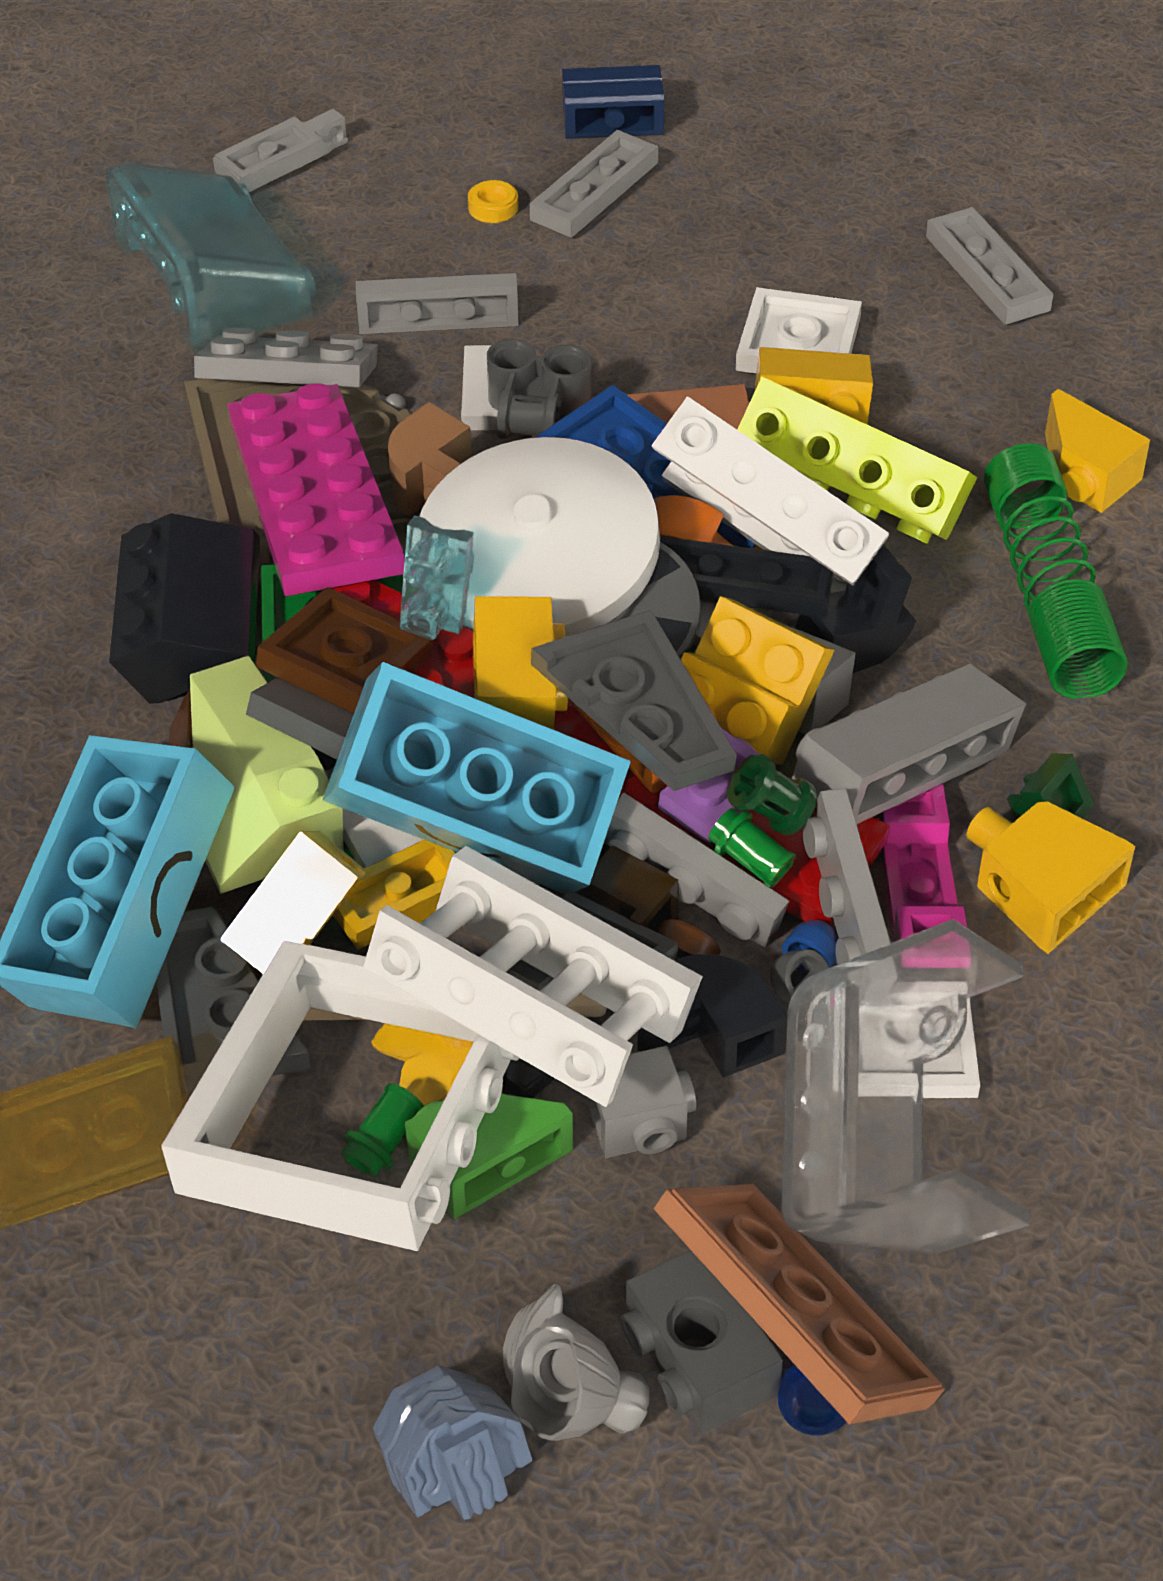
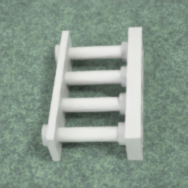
M688 396L652 444V448L671 461L661 475L665 483L684 496L705 502L724 515L721 520L763 550L812 557L834 573L831 593L846 590L848 583L853 586L889 536L887 531Z
M465 846L452 856L436 911L424 921L418 923L388 905L379 911L363 966L368 971L604 1107H607L613 1101L633 1044L628 1042V1040L642 1027L671 1043L683 1030L702 980L701 975L468 846ZM463 926L494 945L478 957L446 938ZM519 960H523L552 976L554 979L542 990L538 991L506 973V971ZM582 993L615 1013L600 1026L566 1006Z

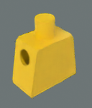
M1048 801L1037 802L1013 823L992 808L986 807L974 817L966 833L968 840L983 849L977 887L1047 954L1127 885L1135 846L1127 840Z

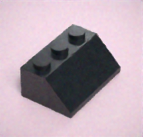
M170 513L150 523L139 524L129 532L121 535L109 663L149 704L161 703L190 690V674L249 656L253 663H255L260 536L254 529Z

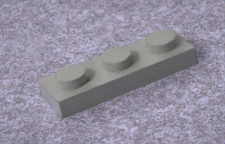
M616 130L529 203L530 221L572 238L658 164V146Z
M973 207L927 221L926 238L1004 325L1051 311L1053 293Z
M516 273L355 281L359 334L519 326Z
M842 788L820 791L815 809L803 826V841L808 856L810 858H817L821 872L819 898L822 911L827 918L833 917L839 938L836 942L838 969L844 979L850 978L856 1002L883 998L898 971V967L847 790Z
M626 793L620 796L604 844L609 846V848L614 845L678 879L680 901L688 904L695 903L716 917L721 926L732 936L741 940L750 939L766 947L779 930L789 901Z

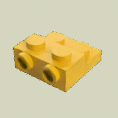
M720 596L696 652H684L681 661L702 697L714 712L720 727L732 736L748 742L757 753L771 758L775 764L783 765L835 650L738 601Z

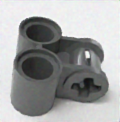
M505 339L494 343L487 351L488 401L492 408L498 411L497 434L499 438L508 439L511 433L537 436L592 399L591 356L588 351L580 346L571 344L558 345L547 350L543 356H537L534 347L526 341Z

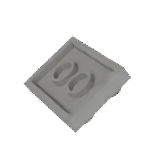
M226 328L223 329V335L216 336L194 356V378L291 384L319 383L327 386L338 384V386L360 387L377 365L378 344L363 343V337L357 334H333L330 336V341L309 340V333L303 331H280L276 333V338L255 337L254 329Z

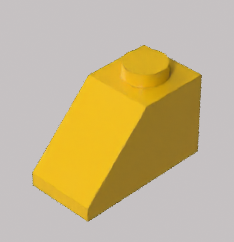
M1060 389L1051 394L1045 437L1048 450L1054 454L1068 497L1074 501L1083 502L1102 513L1143 479L1150 439Z

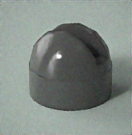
M792 950L776 959L771 968L770 983L775 989L776 994L784 1001L792 1004H812L822 999L826 994L830 984V970L825 959L816 951ZM802 964L805 969L794 975L791 979V973Z

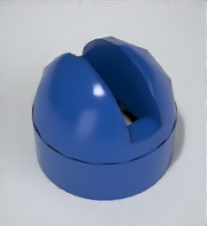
M808 920L797 926L783 942L782 953L785 954L792 950L816 951L825 959L829 970H831L837 962L836 942L839 938L838 933L833 926L824 920ZM800 964L796 969L802 971L805 968Z

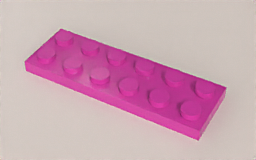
M319 383L308 384L294 392L277 395L256 393L246 396L242 401L227 403L233 434L285 596L406 574L403 549L338 384L328 386Z

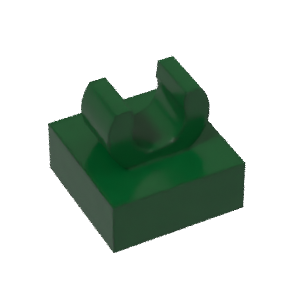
M1052 753L1036 773L1027 774L1023 778L1025 786L1020 791L1021 795L1010 794L1007 798L1012 813L1017 819L1037 802L1048 801L1082 819L1094 806L1073 754Z

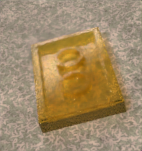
M172 1036L0 1094V1229L169 1173L161 1145L188 1102L180 1049Z

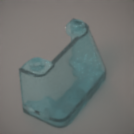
M125 162L105 169L116 242L125 255L143 250L167 283L172 309L175 313L185 311L188 334L184 335V339L194 355L216 336L223 335V329L250 328L255 330V335L312 317L310 297L316 295V288L310 270L305 265H298L297 261L253 205L250 194L243 183L237 184L228 175Z

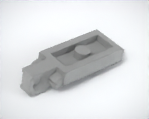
M334 108L304 122H301L294 116L215 154L213 157L215 173L241 195L247 194L327 155L333 149L347 143L345 117Z

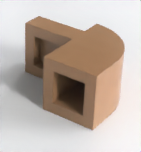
M430 402L402 420L394 428L388 441L392 497L397 507L409 517L422 508L429 495L446 475L472 457L470 426Z

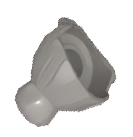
M553 1284L537 1300L524 1306L515 1315L506 1334L503 1346V1365L511 1389L509 1406L512 1413L515 1414L520 1422L534 1431L538 1437L551 1441L578 1438L602 1423L620 1434L638 1429L648 1413L649 1385L640 1373L628 1370L619 1371L605 1344L586 1328L562 1313L563 1297L561 1286Z

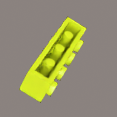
M761 377L737 429L826 491L831 486L849 494L846 504L854 510L875 520L880 510L900 518L901 520L896 530L928 544L932 534L947 540L978 478L965 469L764 377Z

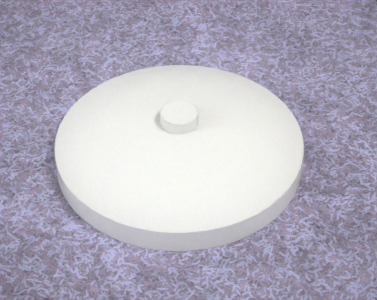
M540 437L516 440L492 447L469 458L447 474L429 495L421 510L416 526L414 545L419 572L428 596L435 606L455 623L467 627L473 632L475 596L552 597L553 623H564L565 637L607 624L625 611L638 598L648 584L658 560L660 530L656 505L652 494L644 480L628 463L617 455L590 443L566 438Z

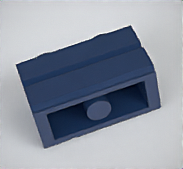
M660 65L562 69V103L566 139L609 137L616 130L632 136L664 134V91Z

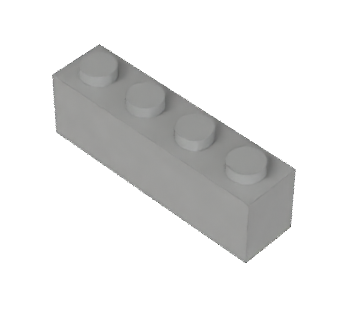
M967 664L944 675H937L932 680L910 690L898 692L891 698L866 709L856 710L851 715L827 726L811 730L798 745L796 751V758L798 760L792 779L802 778L812 783L816 788L817 798L820 791L846 788L856 824L1005 753L1010 748L1026 703L972 664Z

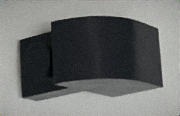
M883 543L853 586L848 583L846 590L830 593L826 617L799 614L795 629L855 652L853 673L880 664L905 642L916 623L914 617L903 605L912 577Z
M690 955L678 958L676 962L701 975L702 980L682 1032L671 1043H668L641 1027L628 1040V1042L633 1044L632 1053H637L663 1046H668L669 1049L699 1037L724 1078L785 1054L788 1016L765 980L749 966L720 955Z

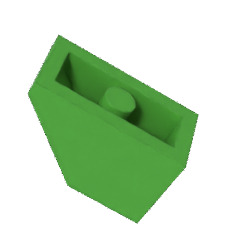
M501 1094L494 1112H485L477 1128L476 1146L470 1163L465 1168L458 1167L450 1184L447 1210L454 1219L573 1151L572 1112L565 1103ZM443 1100L433 1101L425 1105L412 1119L405 1122L408 1158L412 1164L444 1102Z

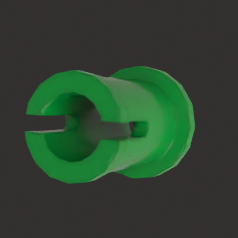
M733 807L729 808L718 819L708 836V839L716 844L715 853L720 856L726 853L761 879L767 887L773 888L789 871L797 855L791 850L788 851L751 822L753 815L748 810L740 813Z
M388 1083L384 1088L383 1094L356 1132L349 1130L343 1136L346 1146L341 1151L342 1157L350 1165L373 1178L378 1175L382 1168L390 1170L394 1164L391 1155L406 1135L405 1122L412 1119L424 1107L423 1103L405 1088L395 1083Z

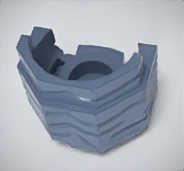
M439 1365L394 1388L373 1426L376 1440L379 1442L390 1479L417 1518L431 1511L432 1506L438 1507L448 1501L453 1504L464 1520L471 1519L473 1513L480 1515L483 1513L484 1508L489 1510L494 1507L495 1501L502 1502L508 1496L504 1477L514 1472L516 1467L522 1468L532 1462L521 1422L492 1387L477 1383V1379L473 1375Z

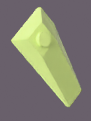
M249 656L190 674L193 748L197 749L235 786L205 860L220 894L265 879L300 831H320L333 844L344 851L343 809L323 801L330 780L311 746L246 715L251 692L267 684Z

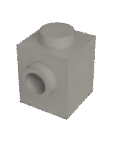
M668 1046L630 1054L613 1101L607 1107L586 1096V1103L605 1159L635 1151L643 1154H657L669 1149L675 1142L686 1139L687 1113L696 1111V1097L690 1075L686 1070L676 1071Z

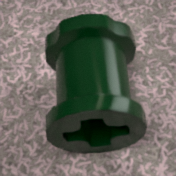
M764 754L748 756L736 768L727 790V797L733 807L741 811H755L769 820V825L774 831L788 836L800 830L806 824L808 818L811 817L815 809L817 793L812 783L802 778H789L775 769V763L771 758Z

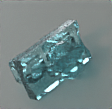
M415 515L407 525L400 614V628L402 630L428 639H435L441 629L459 634L465 625L469 579L474 567L475 556L472 551L474 532L464 529H441L432 525L425 518Z

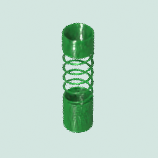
M1033 443L1014 445L1002 450L991 459L985 468L984 483L996 520L1003 531V541L1010 552V562L1017 573L1018 586L1024 594V605L1028 612L1049 681L1055 692L1062 697L1072 699L1097 697L1107 693L1119 684L1127 672L1128 660L1102 588L1094 583L1097 574L1094 566L1087 562L1089 552L1086 544L1080 541L1081 529L1079 524L1072 520L1074 510L1071 503L1067 501L1068 493L1054 454L1046 447ZM1045 480L1044 483L1032 491L1019 495H1010L1018 487L1028 482ZM1013 497H1025V498H1018V499H1010V498H1013ZM1024 500L1026 501V502L1012 503V501H1024ZM1066 506L1068 510L1067 518L1059 517L1058 515ZM1022 512H1031V513H1027V514H1019V513H1022ZM1021 516H1032V517H1026V518H1015V517H1021ZM1021 520H1033V521H1026V522H1017V521H1021ZM1051 521L1065 522L1061 528L1049 535L1037 538L1023 537L1031 529L1043 526ZM1021 524H1031L1026 526H1019ZM1069 524L1073 526L1076 533L1075 538H1057L1040 544L1026 556L1016 551L1020 541L1050 539L1064 531ZM1009 528H1026L1019 535H1016L1009 530ZM1009 537L1016 539L1013 545H1011ZM1059 542L1072 543L1066 550L1057 555L1046 558H1031L1038 550L1050 544ZM1076 545L1081 547L1083 553L1082 560L1066 559L1057 561L1044 567L1034 577L1023 572L1028 561L1059 559L1072 551ZM1015 558L1023 560L1020 566H1018ZM1079 564L1075 570L1064 576L1053 579H1038L1046 571L1058 565ZM1083 566L1088 568L1091 575L1089 581L1082 579L1066 580L1078 573ZM1022 579L1030 581L1027 588L1025 587ZM1035 582H1058L1048 586L1037 596L1030 593ZM1070 658H1081L1077 660H1066ZM1082 662L1080 664L1066 665V663ZM1080 666H1082V668L1066 669V668H1069V667H1080ZM1074 671H1085L1080 673H1068ZM1087 675L1085 677L1070 678V676ZM1083 679H1086V680H1087V681H1079V682H1070V681H1073V680H1083ZM1078 684H1089L1085 686H1072ZM1091 688V689H1089V690H1079V691H1075V690H1074V689ZM1089 692L1091 693V694H1085V695H1074V694H1078V693H1089Z

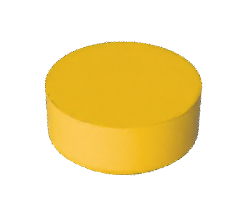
M500 180L483 181L473 186L468 192V211L472 217L479 221L487 223L503 222L512 218L518 212V192L515 187L507 182Z

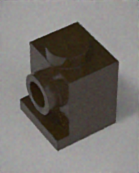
M614 845L597 862L590 885L575 892L655 932L662 920L679 919L678 879Z

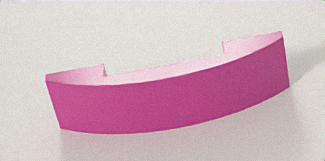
M941 784L879 813L880 821L890 825L887 842L882 848L890 927L895 949L901 961H970L971 946L964 906H958L948 848L950 821L944 786Z

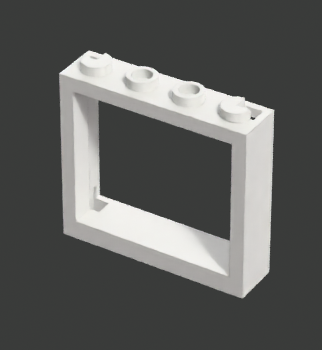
M283 940L161 1145L174 1192L192 1198L418 1251L431 1223L438 1224L444 1217L449 1202L450 1184L458 1167L465 1168L470 1163L476 1146L477 1128L485 1112L493 1113L496 1109L502 1093L503 1075L510 1061H517L519 1057L363 968L365 956ZM310 1007L474 1042L401 1188L230 1149Z

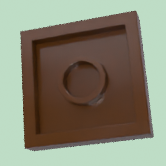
M327 587L258 646L256 667L354 714L367 677L382 662L413 674L431 657L434 636Z

